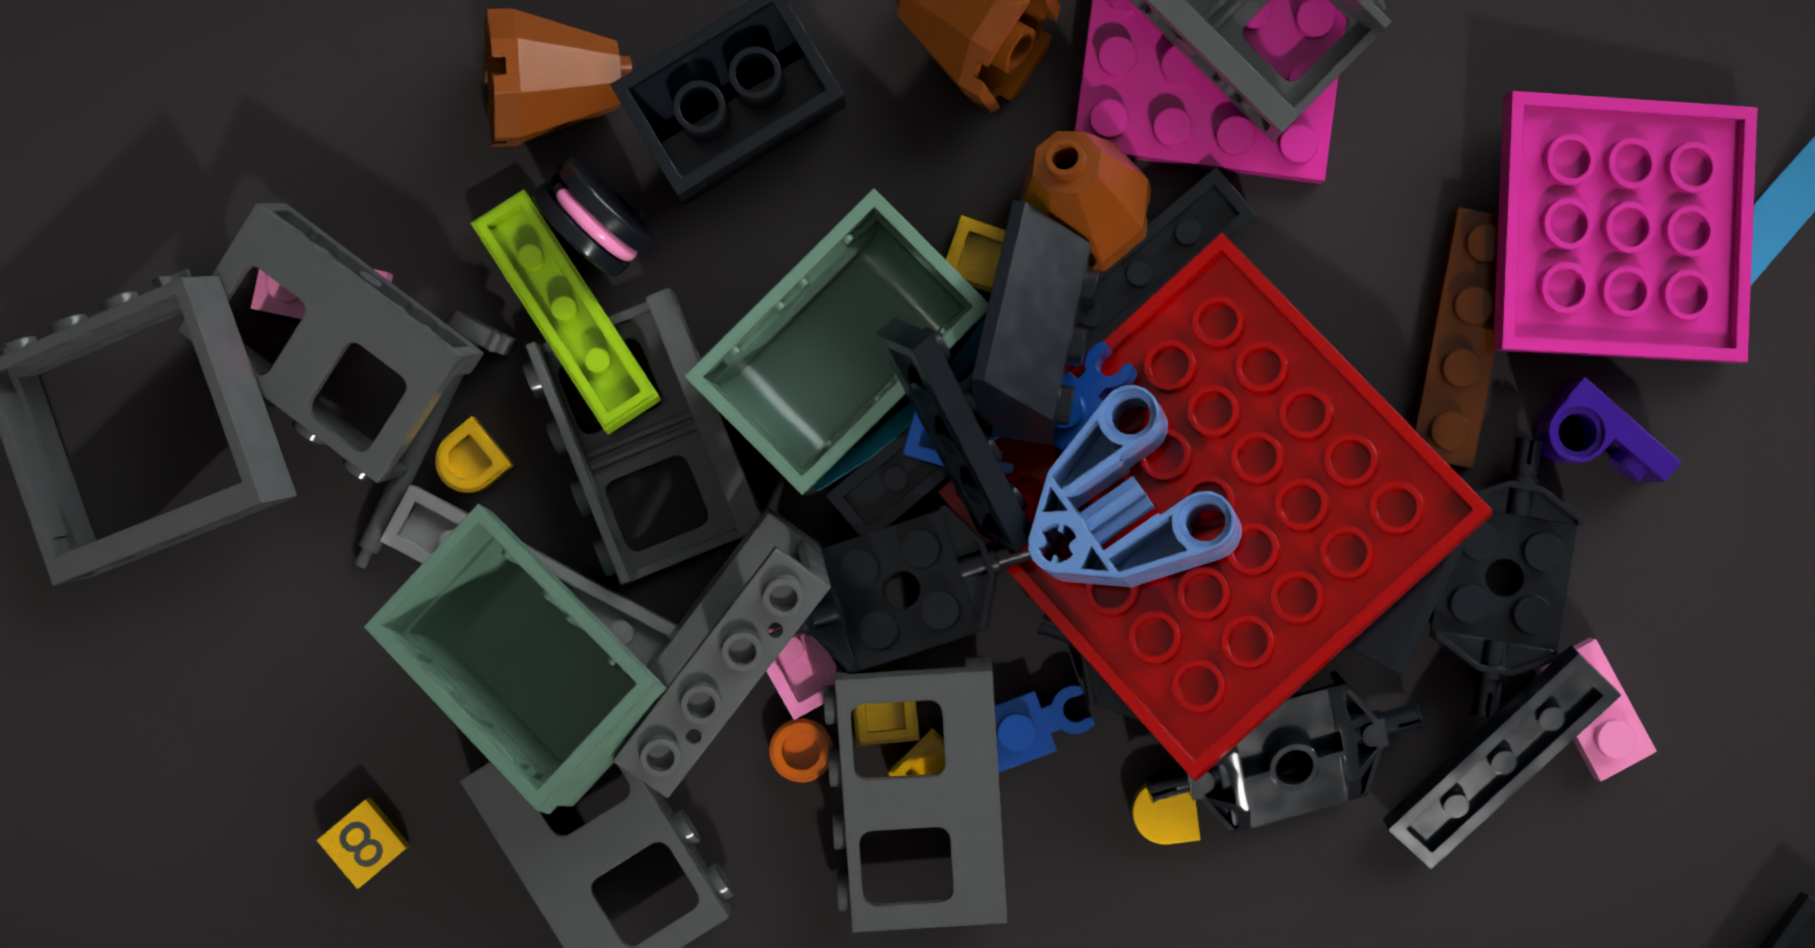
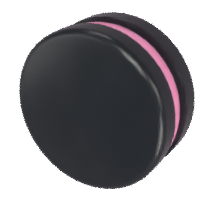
M568 157L558 166L561 173L554 174L550 179V183L544 181L533 192V199L547 220L578 252L608 275L620 276L630 266L629 261L633 260L638 252L643 253L652 244L653 235L639 215L607 182L581 161Z

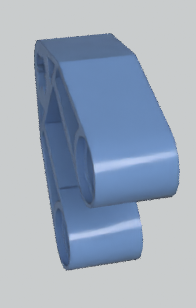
M1124 385L1113 390L1048 470L1028 538V550L1033 561L1057 580L1072 583L1134 587L1229 556L1238 547L1242 537L1241 522L1231 504L1222 495L1211 491H1198L1187 496L1163 514H1155L1107 549L1103 546L1105 542L1155 508L1134 476L1082 512L1078 510L1083 504L1131 472L1129 468L1150 455L1164 442L1168 432V420L1155 397L1147 389L1137 385ZM1134 407H1144L1150 410V420L1142 431L1136 434L1120 432L1119 423L1127 410ZM1207 511L1222 513L1225 516V527L1217 538L1211 541H1200L1193 537L1192 527L1200 514ZM1063 535L1071 542L1069 548L1073 554L1065 561H1062L1055 555L1058 551L1054 544V541Z

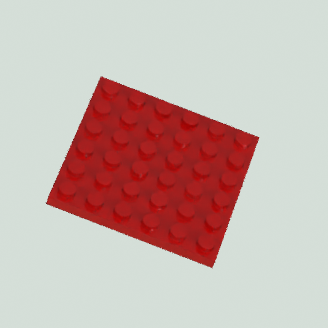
M1223 233L1217 236L1104 340L1113 353L1103 363L1101 368L1102 374L1113 376L1129 362L1137 371V377L1132 385L1147 389L1155 397L1168 420V432L1164 442L1154 452L1129 468L1131 472L1083 504L1078 510L1082 512L1134 476L1155 508L1105 542L1103 546L1107 549L1155 514H1163L1187 496L1198 491H1211L1222 495L1231 504L1241 522L1242 537L1238 547L1229 556L1134 587L1063 582L1051 577L1033 560L1006 568L1195 781L1200 779L1493 515V510ZM1086 357L1082 367L1075 366L1070 371L1077 379L1085 372ZM1134 407L1127 410L1119 423L1120 432L1136 434L1142 431L1150 420V410L1144 407ZM998 438L995 443L1002 453L1003 459L1001 462H1008L1014 465L1013 472L1004 475L1007 481L1012 483L1024 497L1027 503V509L1024 511V514L1032 528L1048 470L1062 452L1054 445L1052 447L1008 438ZM952 480L938 491L940 496L956 514L987 544L991 542L999 544L978 532ZM1207 511L1200 514L1192 527L1193 537L1200 541H1211L1217 538L1225 527V516L1217 511ZM1064 535L1054 541L1058 551L1055 555L1062 561L1068 560L1073 555L1069 548L1071 542ZM1028 547L1022 548L1019 551L1028 549Z

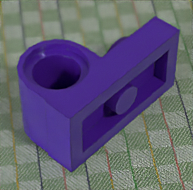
M1586 377L1568 380L1552 398L1553 401L1540 414L1534 424L1533 438L1544 441L1541 455L1553 463H1583L1595 459L1608 448L1612 452V455L1608 458L1610 464L1623 476L1635 483H1639L1642 479L1646 483L1665 482L1682 463ZM1567 416L1575 418L1583 430L1582 442L1574 451H1571L1562 444L1558 434L1559 426Z

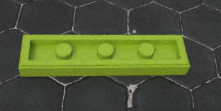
M524 189L470 223L608 435L662 400Z

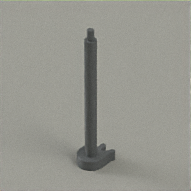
M454 310L447 324L476 347L479 345L503 356L504 354L509 355L516 338L457 310ZM464 375L454 376L399 462L406 466L408 471L404 477L388 480L358 543L361 550L354 562L355 565L366 569L372 554L379 553L383 545L380 539L409 485L412 484Z

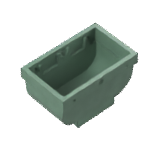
M873 188L684 377L801 495H804L906 394L875 333L892 319L897 318L921 329L925 327L932 329L943 339L950 350L987 313L989 303Z
M477 504L364 626L533 808L546 814H550L557 806H574L614 763L612 759L666 690L663 683L491 510L480 504Z

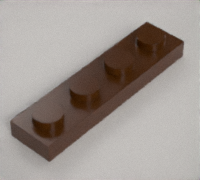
M1458 207L1453 210L1412 428L1449 466L1473 469L1496 352L1493 350L1498 215Z

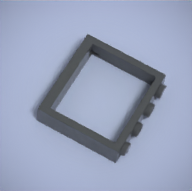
M184 269L171 276H158L151 280L154 290L140 296L138 292H127L105 299L99 303L101 313L90 318L86 314H79L57 320L48 325L51 335L37 340L36 336H29L5 343L4 355L0 356V437L53 586L97 576L297 497L220 276L192 277L189 269ZM182 313L242 482L96 541L38 375Z

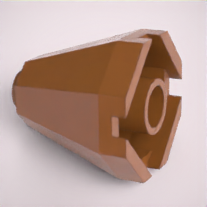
M896 0L899 4L897 16L968 100L990 114L1000 108L995 99L997 96L1000 95L1011 101L1021 93L1049 49L1052 36L1042 31L1045 18L1048 17L1057 22L1061 8L1057 0Z
M513 8L486 9V17L483 20L485 82L488 83L489 99H486L492 147L519 146L619 109L621 102L610 84L632 71V62L630 55L620 56L616 40Z
M1056 131L1034 150L1022 173L1019 201L1029 203L1091 244L1090 268L1106 271L1146 238L1148 223L1146 214L1147 204H1150L1151 186L1148 178L1115 142L1086 132Z

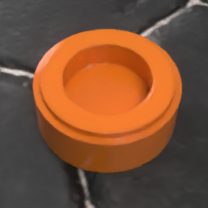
M799 717L796 720L792 718L784 722L774 733L769 748L770 759L776 771L784 778L794 782H809L820 777L828 769V748H834L827 728L817 720L808 717Z

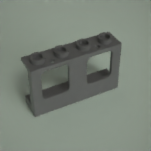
M1129 0L1272 142L1392 22L1383 13L1387 9L1383 0H1328L1346 18L1348 24L1347 31L1300 79L1291 82L1282 78L1243 38L1244 26L1270 0Z
M256 203L211 276H220L229 302L246 273L252 267H257L298 297L304 304L305 314L273 365L243 343L265 405L277 406L294 419L292 423L294 429L306 439L317 444H326L344 458L342 460L343 466L357 478L370 483H380L404 477L408 468L399 461L454 376L471 374L484 352L288 204ZM184 319L178 331L192 341ZM352 343L361 345L398 373L406 383V391L374 442L316 398L344 352Z
M670 288L646 296L647 302L608 317L623 341L633 339L641 345L662 399L655 409L638 415L609 435L604 429L596 433L587 434L579 427L560 380V370L563 366L547 342L543 344L532 342L525 345L531 361L522 364L527 382L536 399L544 396L547 398L555 420L546 423L551 442L560 458L568 455L571 458L579 478L570 482L572 494L584 518L593 514L602 536L601 539L594 541L596 554L607 577L617 574L621 585L744 537L763 513L725 417L684 377L701 360V357L676 294ZM673 456L683 457L690 466L708 512L707 521L701 527L644 550L634 551L630 549L624 540L606 493L608 485L618 478Z
M769 507L765 509L646 665L663 683L666 690L613 757L612 762L666 798H669L831 588L820 544ZM772 623H778L782 626L779 634L772 635L768 632V628ZM691 729H696L701 733L697 740H690L686 737Z
M991 656L965 657V667L847 674V670L842 665H837L835 685L824 686V711L826 725L838 724L839 748H828L830 787H842L844 810L832 812L833 840L835 850L847 849L848 872L837 873V897L839 912L851 911L852 933L1007 923ZM923 700L935 701L940 705L943 715L945 766L940 772L935 774L865 778L856 772L851 725V712L856 706ZM930 827L943 828L948 832L951 843L953 891L947 898L872 903L864 897L860 857V839L863 834L870 831Z
M491 762L460 780L463 788L563 948H682L728 919L733 907L728 899L735 896L734 890L721 868L716 863L707 867L694 845L699 843L701 838L685 811L679 809L673 813L662 794L620 766L618 767L630 786L628 797L567 835L556 833L544 814L536 811ZM655 842H662L670 848L697 891L699 902L694 909L640 943L629 945L620 938L592 892V884L598 877Z

